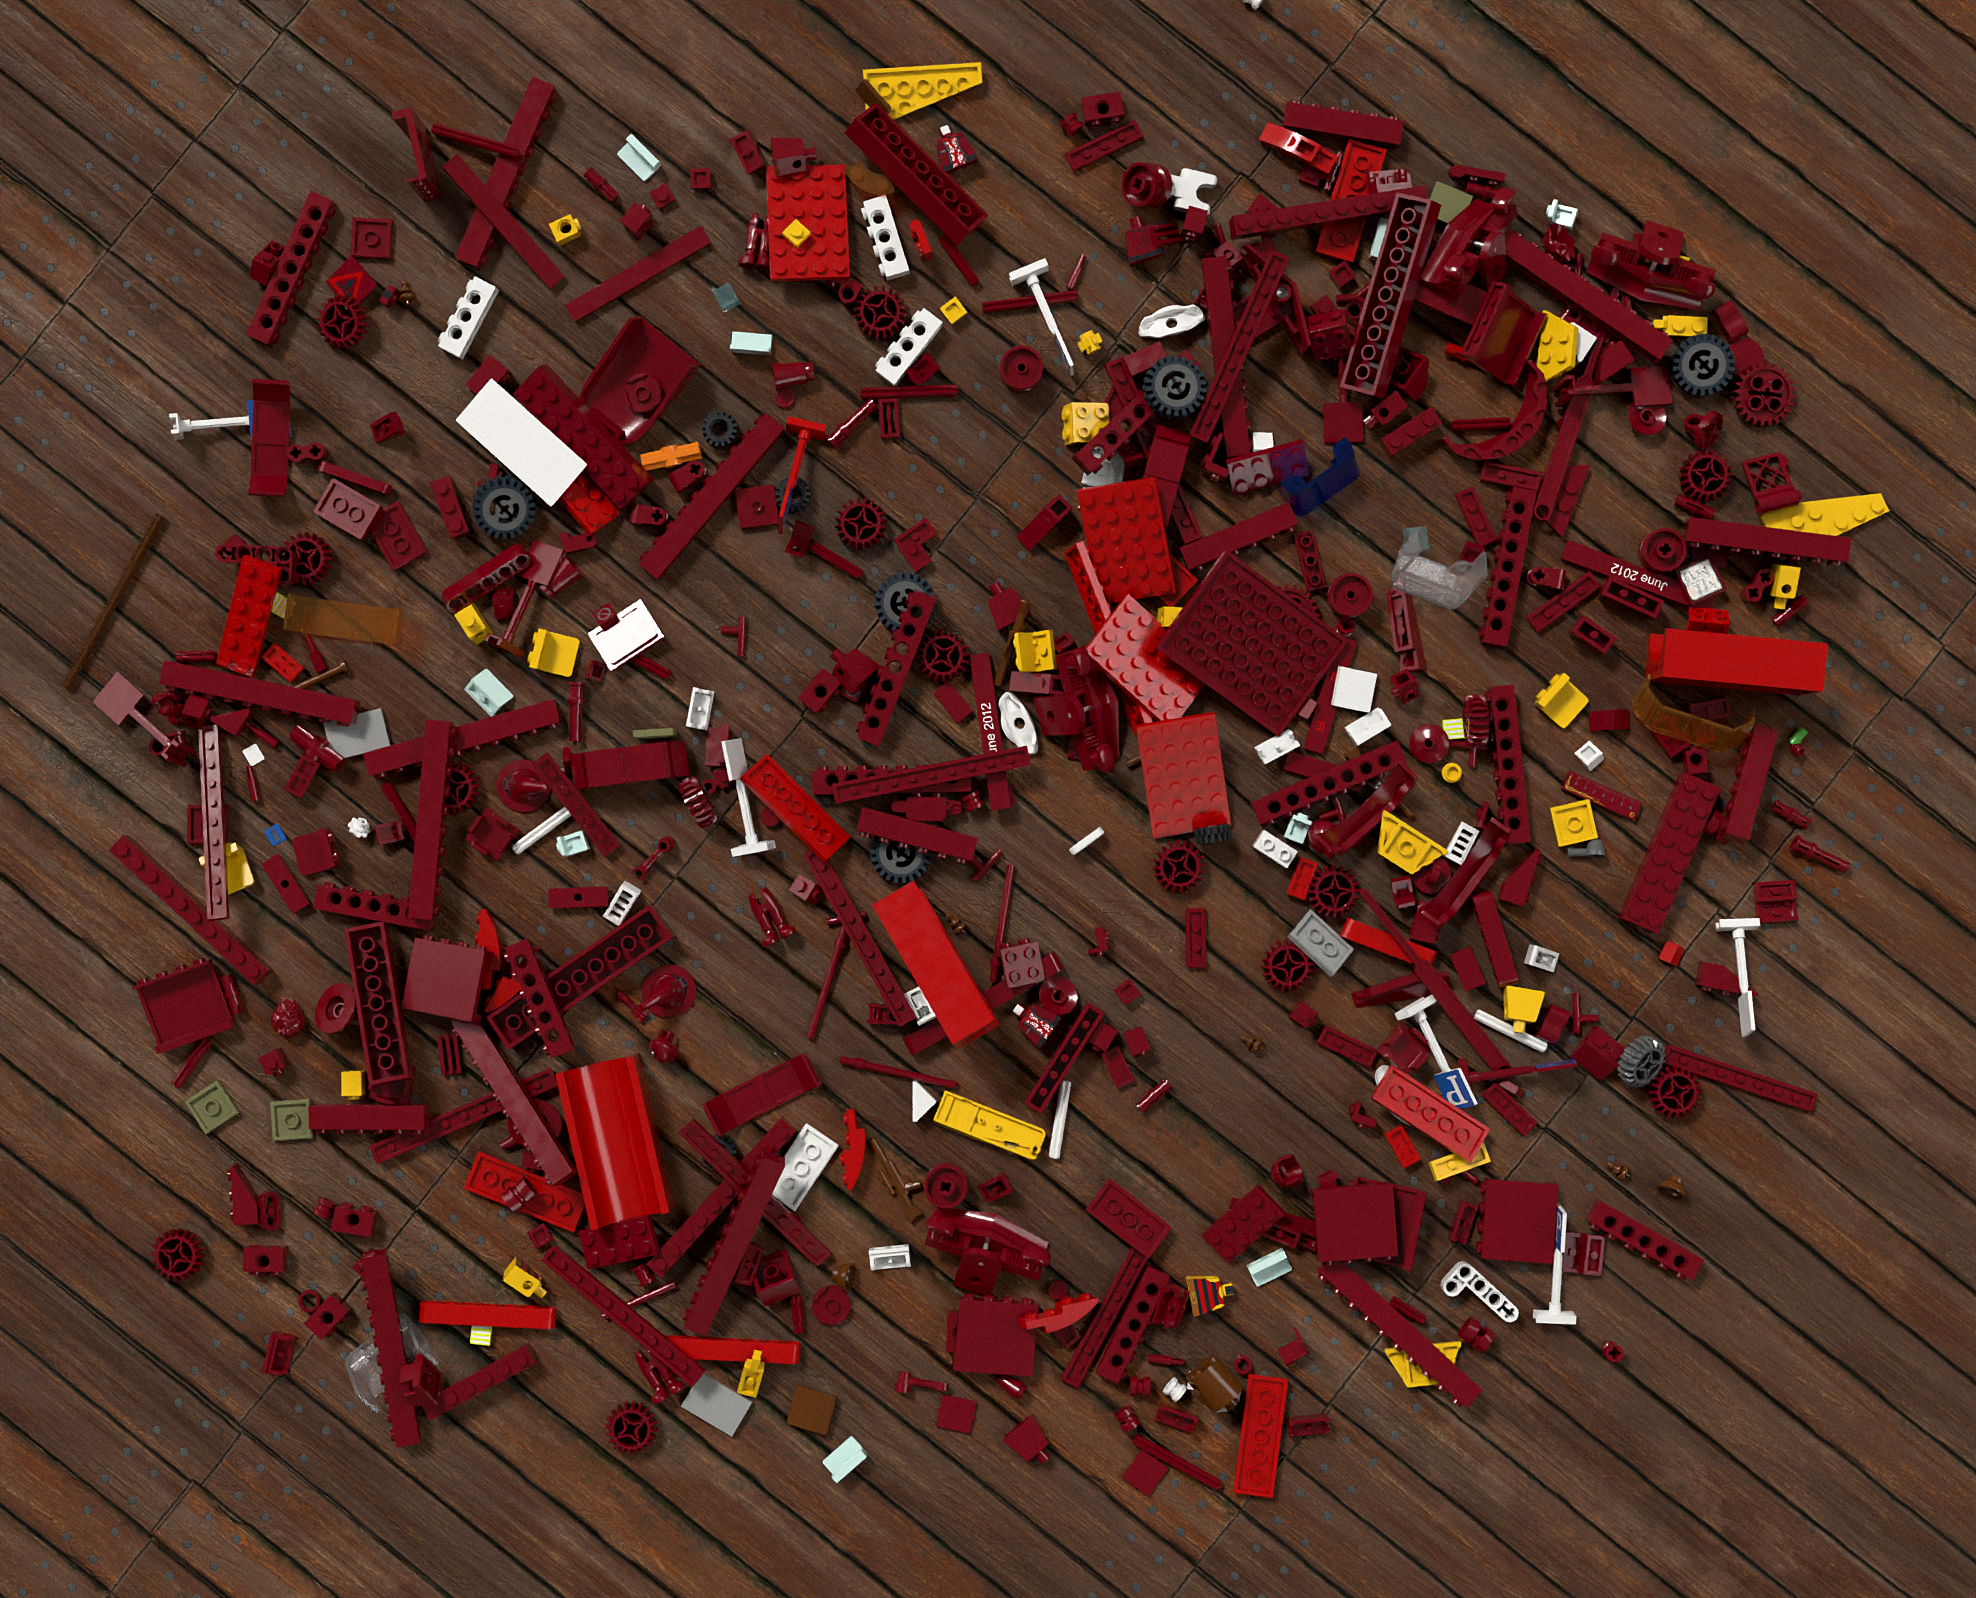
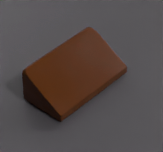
M864 79L856 88V93L869 107L877 103L887 114L892 111L890 105L867 79Z

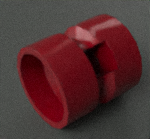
M1714 809L1709 815L1703 832L1708 836L1714 835V839L1717 842L1726 845L1730 840L1721 838V830H1719L1724 815Z
M522 1176L514 1183V1188L510 1186L501 1193L502 1199L514 1213L522 1210L525 1207V1202L530 1203L539 1196L536 1188L525 1176Z
M1472 1316L1464 1322L1457 1334L1460 1340L1466 1344L1471 1343V1347L1479 1353H1483L1489 1347L1495 1336L1494 1331L1486 1326L1481 1327V1322Z

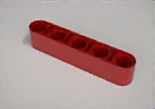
M1350 918L1346 919L1340 934L1341 937L1414 964L1392 934ZM1407 941L1420 959L1428 960L1433 965L1437 955L1436 951Z

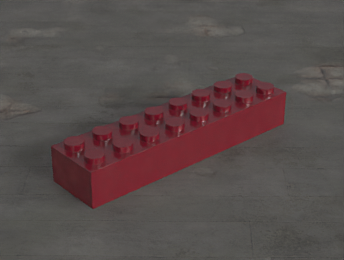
M877 103L856 117L845 131L850 140L957 246L976 231L988 217V214Z
M548 364L538 366L513 393L537 420L587 464L583 470L620 510L629 507L654 481L652 476Z
M1693 517L1685 519L1683 538L1687 543L1686 547L1698 548L1703 545L1707 546L1706 550L1712 551L1725 548L1728 553L1738 554L1741 551H1747L1746 555L1758 556L1764 553L1767 554V558L1778 559L1782 556H1787L1786 560L1789 561L1807 559L1806 563L1819 564L1825 561L1828 566L1836 567L1842 566V563L1849 561L1852 538Z
M1685 772L1678 774L1618 916L1619 919L1649 932L1660 933L1720 792V787Z
M382 921L344 929L369 1085L378 1087L413 1080L389 926Z

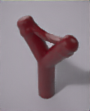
M1370 283L1365 285L1356 294L1336 295V303L1357 301L1364 306L1365 298L1363 297L1367 294Z

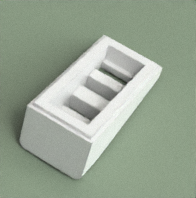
M1461 821L1446 848L1448 852L1443 857L1458 865H1462L1479 831ZM1462 829L1472 833L1471 837L1462 833ZM1461 836L1467 839L1468 843H1464L1463 841L1459 840L1458 837ZM1455 843H1458L1461 846L1465 847L1464 850H1461L1454 846ZM1452 849L1460 853V857L1452 854Z
M624 881L603 917L620 926L640 895L641 890ZM621 896L628 900L629 904L619 899V897ZM617 903L625 908V911L615 906V904ZM611 910L617 912L622 916L620 918L617 917L616 915L611 913Z

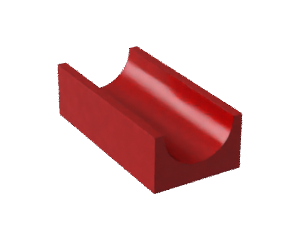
M1666 628L1664 635L1649 634L1645 681L1798 696L1824 692L1828 643Z
M914 880L872 905L952 1045L961 1049L1000 1026L998 1019L923 890L917 887Z
M639 1053L562 1070L555 1074L591 1231L634 1217L669 1213L674 1208V1203Z

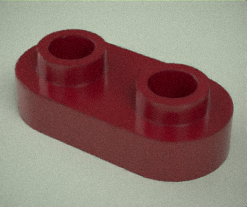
M265 1191L261 1193L258 1199L259 1223L262 1229L275 1231L281 1224L280 1198L276 1192Z

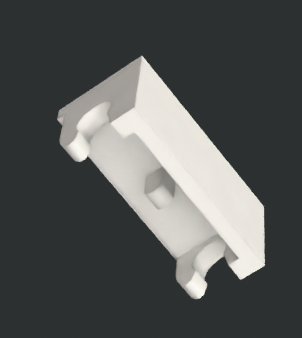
M693 687L686 723L687 727L707 730L715 692Z
M1378 707L1344 728L1354 745L1358 746L1390 727L1391 723L1382 709Z
M1288 729L1282 732L1279 737L1275 736L1254 747L1262 764L1265 765L1299 747L1300 744L1295 740L1293 732Z
M909 1244L869 1248L871 1270L911 1266Z

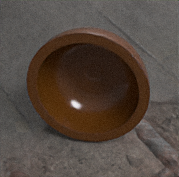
M1669 1175L1668 1179L1661 1181L1657 1187L1660 1193L1672 1199L1684 1200L1686 1195L1683 1186L1684 1181L1674 1175Z
M846 1263L834 1269L833 1282H837V1285L843 1291L848 1292L852 1288L856 1276V1265L854 1263Z

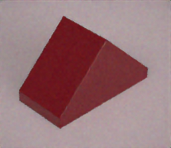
M248 708L210 718L212 722L234 736L240 737L245 729V725L251 720L255 712L254 709Z
M1629 709L1588 712L1589 731L1630 729Z
M1004 1171L977 1186L986 1203L1014 1191Z

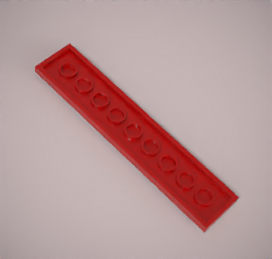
M1081 541L1063 552L1096 634L1111 615V606L1106 601L1103 594L1104 588L1097 579V570L1089 558V549ZM1114 683L1135 735L1137 734L1135 725L1154 722V718Z

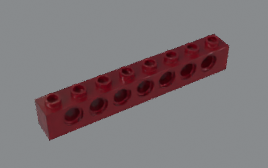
M310 190L247 330L246 335L270 347H273V344L278 342L280 338L279 331L288 320L287 313L296 302L295 295L303 287L304 275L311 269L313 255L318 253L320 249L319 242L328 231L329 226L327 224L336 213V203L333 200ZM321 212L320 219L313 220L314 214ZM313 230L312 237L305 238L306 232ZM300 248H305L304 255L297 256V251ZM292 266H297V271L294 274H289V269ZM289 284V289L286 292H281L282 285ZM280 301L281 307L278 310H273L274 303ZM272 319V326L265 328L266 321Z
M1186 349L1178 356V358L1186 357L1187 361L1191 359L1194 361V366L1202 367ZM1176 375L1165 376L1162 380V383L1166 384L1170 379L1172 380V378ZM1171 386L1172 389H1178L1177 386ZM1141 391L1071 458L1087 476L1092 472L1096 474L1103 467L1101 463L1105 459L1110 461L1117 454L1115 450L1119 446L1123 448L1131 441L1129 436L1133 432L1137 435L1145 427L1143 423L1147 419L1151 421L1159 414L1157 411L1154 413L1152 411L1153 407L1151 405L1148 407L1146 404L1148 400L1147 398L1144 399L1143 396L1145 391ZM1134 410H1139L1142 413V418H1137L1134 415ZM1120 423H1125L1128 426L1127 432L1121 429ZM1107 436H1111L1114 439V445H1110L1107 442ZM1093 449H1096L1100 452V458H1096L1093 456Z
M1513 487L1510 491L1506 492L1505 503H1507L1506 511L1503 510L1501 522H1503V528L1499 530L1497 541L1500 544L1499 549H1496L1494 553L1495 569L1492 568L1490 573L1492 585L1486 593V599L1489 601L1488 606L1484 607L1482 619H1485L1484 626L1480 627L1478 638H1481V644L1502 648L1507 647L1537 491ZM1515 504L1522 507L1521 514L1514 512L1513 507ZM1513 523L1518 526L1517 534L1510 531V524ZM1507 543L1514 545L1515 551L1513 553H1509L1506 550ZM1503 562L1511 565L1510 572H1505L1502 569ZM1500 581H1503L1507 584V590L1505 592H1502L1498 588V584ZM1496 601L1503 603L1504 608L1502 611L1495 609ZM1492 620L1499 622V630L1496 631L1491 628Z
M914 589L913 593L909 592L905 602L909 605L906 612L902 610L898 622H901L899 630L895 629L891 640L894 641L892 649L888 647L884 659H887L885 667L880 666L877 677L880 680L878 685L873 684L870 692L873 698L871 703H866L863 710V714L866 715L863 722L859 721L855 731L859 733L857 738L880 746L937 597ZM915 606L922 609V615L919 617L911 614V609ZM906 625H912L915 628L913 635L905 634L904 627ZM898 644H906L908 651L904 654L897 651ZM892 662L900 664L901 669L898 672L891 671L890 664ZM886 680L891 681L894 685L893 689L885 690L882 685L883 682ZM877 699H884L887 705L885 708L880 709L876 706L875 701ZM876 717L879 720V725L876 727L870 726L868 723L869 718Z
M1514 684L1488 687L1485 692L1486 702L1489 703L1490 709L1488 715L1492 731H1489L1490 743L1493 742L1494 750L1491 751L1492 762H1495L1496 770H1493L1494 782H1497L1498 790H1495L1496 801H1499L1500 809L1497 810L1498 820L1511 830V837L1505 844L1531 842ZM1499 700L1505 703L1504 711H1499L1496 707ZM1501 720L1507 723L1505 731L1500 730L1498 727ZM1502 740L1509 742V749L1507 751H1504L1500 746ZM1505 759H1508L1512 764L1509 770L1503 768L1502 764ZM1507 779H1511L1514 783L1511 790L1505 787ZM1510 798L1516 803L1515 808L1512 810L1507 807V801ZM1512 818L1518 822V826L1515 829L1509 827V821Z
M1398 740L1250 803L1259 824L1264 823L1265 826L1275 823V818L1282 816L1284 819L1293 815V811L1301 808V811L1312 807V802L1319 800L1322 803L1331 799V794L1336 792L1338 795L1349 791L1348 787L1356 785L1357 788L1367 784L1366 780L1372 777L1375 780L1385 776L1386 771L1390 769L1393 771L1400 761L1404 764L1407 761ZM1383 755L1389 758V764L1385 767L1379 764V758ZM1364 763H1368L1371 766V771L1368 774H1363L1360 770L1361 765ZM1345 771H1350L1353 775L1350 782H1344L1342 779V774ZM1330 778L1334 781V787L1331 790H1326L1324 788V781ZM1309 786H1313L1316 789V795L1311 798L1305 794V790ZM1290 794H1295L1298 797V802L1295 805L1287 803V797ZM1272 802H1277L1280 805V809L1276 813L1269 811V804Z
M896 765V769H888V766H876V770H868V766H856V770H848V766L836 767L837 770H829V767H817V771H812L813 795H834L833 787L827 782L830 775H836L838 783L847 781L848 776L852 774L860 779L868 777L870 774L880 775L908 769V765ZM915 765V768H916V767H921V766H926V765ZM971 777L959 779L953 784L943 782L893 793L971 792Z

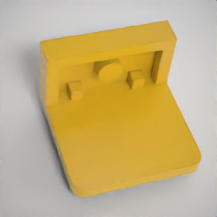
M1072 402L1063 406L1061 413L1062 420H1064L1062 437L1065 440V445L1088 443L1109 423L1108 404ZM1110 436L1106 437L1107 442L1110 441Z
M538 629V632L534 633L532 641L535 644L533 652L530 651L528 656L529 667L570 677L580 644L579 639Z
M1052 630L1014 634L1013 644L1017 653L1016 666L1019 672H1041L1057 669Z
M1565 673L1556 674L1549 681L1551 685L1546 690L1542 689L1536 696L1537 700L1534 703L1561 728L1567 727L1588 703V698L1568 681L1570 677Z
M227 843L228 895L253 885L255 880L244 849L236 843ZM203 856L199 858V861L201 866L205 868V860Z

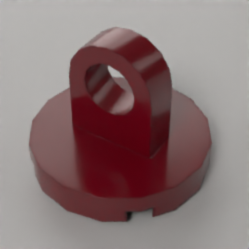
M1710 411L1704 417L1692 414L1685 418L1684 429L1688 433L1695 435V446L1700 449H1709L1718 439V430L1723 428V416L1716 411Z
M1438 857L1432 863L1421 867L1420 870L1411 874L1412 881L1421 892L1428 894L1439 893L1450 881L1451 869L1447 861L1442 857Z

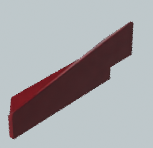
M1401 574L1398 576L1399 579L1393 589H1390L1386 594L1395 653H1400V672L1408 669L1409 672L1427 671L1408 576Z
M1447 971L1438 972L1450 987ZM1415 972L1351 993L1356 1008L1432 995Z
M1233 1197L1229 1209L1240 1199ZM1285 1213L1283 1217L1261 1235L1294 1249L1297 1243L1314 1252L1317 1249L1315 1221Z

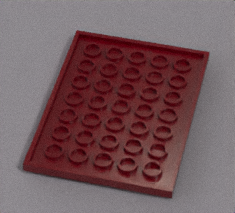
M1225 549L1155 648L1279 737L1348 640Z

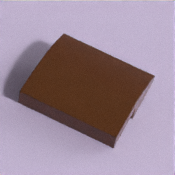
M800 1384L797 1385L787 1424L827 1435L838 1396Z

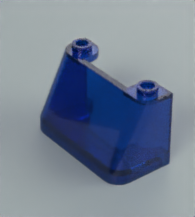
M1346 436L1332 448L1334 454L1333 459L1330 461L1332 466L1307 484L1300 476L1292 475L1282 481L1276 488L1285 502L1290 503L1295 515L1305 516L1359 477L1360 469L1354 449Z

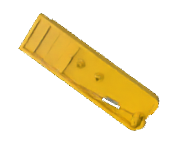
M948 1091L944 1092L933 1123L1029 1160L1036 1159L1045 1138V1131L1039 1127Z

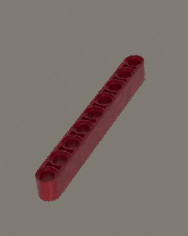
M1054 951L1041 958L1045 976L1044 980L1064 969ZM1004 979L984 990L982 994L993 1010L1040 982L1009 988L1006 986ZM936 1018L906 1035L902 1040L912 1056L943 1039L947 1034Z

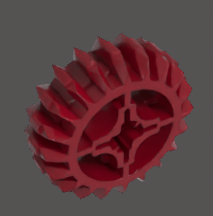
M874 286L873 293H871L869 288L866 289L868 296L861 293L860 297L863 301L856 300V304L860 307H854V312L860 313L854 315L855 320H860L857 322V326L861 327L864 325L861 331L865 333L869 330L868 337H872L873 333H876V339H879L880 334H883V338L887 339L886 333L888 332L893 337V329L900 332L901 329L898 324L903 326L905 324L900 318H907V314L902 312L907 310L906 306H900L903 304L904 299L900 298L897 300L899 297L898 292L892 296V288L885 292V286L881 287V291H878L877 286ZM884 298L877 305L868 304L873 299ZM889 300L897 309L896 316L887 310ZM884 307L883 311L886 314H881L880 317L878 316L877 318V312L875 311H880ZM865 309L874 315L871 325L864 317ZM882 321H892V323L886 327H877Z
M335 295L334 299L328 298V303L322 304L324 310H318L321 317L316 318L321 323L317 326L318 329H322L319 335L326 336L324 341L330 342L332 347L337 346L339 349L359 345L358 340H364L362 334L368 333L364 328L370 325L365 323V319L369 318L368 315L363 314L366 308H360L362 303L360 301L355 302L354 297L348 298L347 295ZM345 306L352 312L353 317L345 310ZM332 327H335L338 330V333L341 334V337H339L334 332Z
M1703 449L1702 453L1697 450L1695 455L1692 453L1688 455L1689 460H1683L1685 466H1681L1679 470L1684 473L1679 474L1678 478H1684V481L1679 484L1680 486L1686 485L1687 488L1683 492L1690 491L1689 498H1693L1696 495L1697 501L1703 498L1704 503L1709 501V498L1711 501H1715L1716 496L1721 498L1723 496L1722 491L1727 492L1729 490L1726 485H1731L1732 481L1727 478L1732 477L1733 473H1728L1727 470L1731 469L1732 466H1725L1728 459L1721 460V453L1715 456V450H1711L1710 453H1708L1707 449ZM1697 461H1707L1702 469H1693ZM1714 465L1718 468L1720 475L1714 472ZM1704 472H1707V475H1709V478L1706 480L1702 477ZM1691 476L1697 479V487L1693 483ZM1709 482L1718 483L1713 491H1704Z
M857 497L856 504L853 503L852 499L849 500L851 506L847 507L845 503L842 504L845 511H837L842 517H835V521L840 522V524H836L834 527L835 529H841L836 534L838 537L844 535L841 539L842 543L849 540L847 543L848 548L854 543L855 550H858L859 545H862V550L865 551V544H869V547L872 549L874 548L872 541L879 544L880 541L877 537H885L880 531H887V527L882 526V524L887 523L888 520L881 519V517L886 515L885 511L878 513L881 505H877L874 508V500L867 504L868 498L865 497L863 503H860V498ZM861 508L856 518H847L850 512ZM867 509L875 514L877 524L866 519ZM863 515L864 523L867 525L863 526L859 533V527L855 523L862 519ZM845 524L856 528L855 538L846 532ZM876 530L872 536L861 540L864 531Z
M299 532L297 533V539L294 536H290L292 542L285 541L284 544L288 546L287 548L293 551L296 550L297 568L306 566L311 571L309 574H299L296 571L295 583L299 584L302 580V584L307 585L309 580L314 585L315 578L321 582L322 577L320 575H328L325 569H332V566L327 565L328 562H333V558L328 557V555L333 553L332 550H326L330 545L328 543L322 544L324 538L320 537L317 539V534L315 533L310 537V533L305 532L303 538V535ZM313 543L317 548L306 551L305 548H302L301 544ZM288 551L284 552L285 554L282 555V560H284V562L287 561L290 557ZM320 553V563L319 566L316 567L315 560ZM304 554L309 556L307 558L308 563L303 561L305 559Z
M940 629V635L937 636L934 630L932 631L933 638L928 634L925 635L928 640L927 643L924 640L920 641L924 648H917V651L922 652V655H916V658L923 659V661L919 662L918 666L925 665L921 672L929 671L927 675L929 679L934 674L935 682L938 681L939 676L942 677L943 683L946 682L945 676H949L950 681H953L952 674L955 673L957 677H960L958 669L963 672L966 670L961 665L962 663L966 665L969 663V661L963 660V657H969V653H963V650L968 649V646L964 645L961 647L960 644L964 642V639L962 638L957 641L958 633L950 637L951 630H948L947 635H944V630ZM948 640L953 644L947 648H941L936 641ZM931 645L936 652V656L928 663L926 654ZM936 648H938L939 651H943V653L944 651L948 652L946 657L947 661L950 664H948L946 660H938L939 652ZM958 648L959 661L954 666L950 660V655ZM943 663L950 671L938 672L932 668Z
M1468 695L1463 701L1464 739L1468 747L1485 746L1488 741L1489 715L1488 704L1484 695Z
M451 761L452 772H459L466 778L464 781L457 782L453 776L451 778L448 777L450 788H452V782L453 785H461L455 789V794L454 791H450V795L457 804L451 805L446 802V805L449 806L448 814H450L452 809L453 814L457 815L458 808L461 813H465L464 806L471 809L472 805L469 802L477 803L473 796H480L479 792H475V788H481V785L474 784V782L479 780V777L472 778L475 771L467 772L469 770L468 765H465L462 769V763L458 762L455 768V763ZM469 785L468 794L462 801L461 792Z
M692 776L679 783L680 793L699 827L704 829L717 822V814L699 780Z
M1176 840V846L1174 847L1172 842H1168L1169 849L1163 845L1161 849L1164 853L1156 852V855L1160 856V860L1153 859V862L1159 863L1158 866L1152 867L1153 870H1159V873L1155 874L1154 877H1162L1158 884L1161 885L1165 881V890L1171 885V892L1173 893L1176 891V887H1179V893H1183V887L1189 892L1191 891L1190 884L1196 888L1197 884L1194 881L1202 882L1203 880L1201 877H1198V874H1205V871L1200 870V867H1205L1206 863L1199 862V860L1204 859V855L1197 857L1196 854L1200 852V849L1192 851L1194 844L1192 843L1187 848V841L1185 840L1182 846H1180L1179 840ZM1175 850L1185 851L1178 860H1174L1167 855ZM1190 855L1195 861V872L1187 867V860ZM1164 861L1172 867L1169 878L1166 877L1163 871ZM1170 861L1174 863H1179V861H1183L1182 866L1188 872L1184 870L1182 872L1181 870H1179V872H1176V866H1174V864ZM1181 873L1191 877L1183 883L1173 882Z
M1331 865V871H1329L1327 866H1324L1325 873L1317 870L1316 872L1319 877L1317 878L1313 875L1312 879L1315 880V883L1309 882L1308 884L1313 887V890L1307 891L1308 894H1313L1314 896L1308 900L1310 902L1316 901L1312 908L1315 909L1320 906L1319 914L1326 910L1325 917H1329L1330 912H1332L1333 918H1337V912L1343 917L1345 916L1344 909L1351 913L1352 911L1348 906L1356 907V903L1352 902L1353 899L1360 900L1359 896H1355V892L1359 893V889L1354 887L1360 883L1359 881L1352 882L1356 875L1348 876L1350 869H1346L1343 873V866L1341 865L1337 871L1335 865ZM1337 875L1346 880L1349 888H1341L1338 885ZM1330 876L1331 880L1328 887L1319 889L1321 881ZM1332 886H1335V889L1343 890V892H1338L1335 897H1333V894L1324 891H1329L1332 889ZM1343 894H1349L1347 901L1337 907L1339 897ZM1319 895H1327L1330 898L1331 908L1322 903Z
M1284 939V945H1281V942L1278 940L1276 941L1277 948L1271 944L1269 947L1272 952L1270 953L1266 950L1264 952L1269 957L1268 959H1261V961L1267 962V965H1262L1261 969H1267L1268 972L1262 975L1263 977L1270 976L1266 982L1270 984L1274 981L1272 986L1274 989L1280 984L1281 992L1284 991L1285 986H1287L1288 992H1292V986L1298 991V983L1305 987L1306 983L1303 979L1311 980L1307 976V972L1314 973V970L1308 968L1315 965V963L1308 962V959L1311 958L1305 955L1298 946L1296 947L1292 941L1288 945V939ZM1289 949L1298 952L1303 961H1293ZM1283 950L1282 961L1272 964L1275 955ZM1287 959L1290 960L1289 963L1297 964L1289 967V971H1286V968L1278 967L1286 964ZM1303 967L1301 975L1292 981L1293 971ZM1272 970H1282L1286 982L1277 979Z
M1672 1065L1671 1070L1668 1066H1665V1073L1659 1070V1077L1655 1076V1084H1649V1086L1653 1087V1090H1648V1094L1654 1095L1649 1098V1101L1656 1102L1652 1107L1654 1109L1659 1108L1658 1113L1661 1115L1665 1113L1667 1118H1670L1672 1115L1674 1119H1678L1679 1114L1684 1118L1686 1117L1685 1111L1689 1114L1693 1113L1690 1108L1691 1106L1698 1108V1105L1694 1102L1695 1100L1701 1101L1697 1094H1701L1702 1090L1696 1088L1701 1085V1082H1694L1697 1079V1075L1690 1076L1692 1071L1689 1069L1685 1071L1683 1066H1680L1678 1069L1676 1065ZM1673 1076H1681L1688 1084L1678 1085ZM1666 1081L1667 1088L1660 1094L1661 1087L1663 1083ZM1674 1088L1678 1089L1676 1096L1671 1094L1674 1092ZM1689 1092V1097L1687 1101L1684 1103L1683 1096L1685 1093ZM1671 1098L1677 1107L1669 1108L1662 1100Z
M172 1228L169 1230V1233L165 1231L162 1233V1237L156 1238L158 1243L152 1245L156 1251L151 1252L150 1255L156 1256V1258L151 1260V1263L157 1262L158 1266L154 1270L161 1269L162 1271L159 1275L162 1277L167 1274L166 1280H171L173 1277L174 1282H178L180 1278L182 1281H185L187 1276L192 1278L194 1277V1272L198 1273L200 1271L198 1266L204 1265V1262L200 1259L205 1258L206 1255L200 1253V1251L204 1250L205 1247H199L198 1244L202 1240H195L196 1233L189 1236V1229H186L184 1233L182 1228H178L177 1231ZM170 1240H180L176 1247H166ZM187 1244L191 1248L192 1254L188 1253ZM179 1251L181 1257L177 1258L175 1252ZM164 1255H166L169 1258V1265L167 1264ZM181 1262L191 1263L185 1270H176Z
M634 1400L631 1406H629L628 1401H625L624 1408L618 1404L616 1406L618 1411L612 1409L610 1412L612 1416H608L606 1419L610 1423L605 1424V1428L610 1430L605 1435L612 1436L608 1442L610 1444L615 1441L616 1444L613 1448L616 1450L618 1446L622 1447L620 1450L622 1454L625 1449H628V1455L632 1454L633 1449L636 1455L640 1453V1448L645 1452L647 1450L646 1445L650 1447L653 1445L650 1439L656 1440L657 1435L654 1433L658 1432L659 1428L653 1425H656L658 1420H652L655 1416L654 1412L647 1413L650 1410L649 1406L645 1410L642 1409L643 1402L638 1407ZM627 1413H635L640 1415L642 1418L633 1419L630 1415H627ZM621 1416L624 1428L617 1432L616 1423L617 1419ZM646 1423L647 1435L642 1439L640 1427ZM629 1424H631V1426L637 1425L634 1432H632V1430H627ZM629 1436L634 1441H636V1443L627 1442L622 1438Z

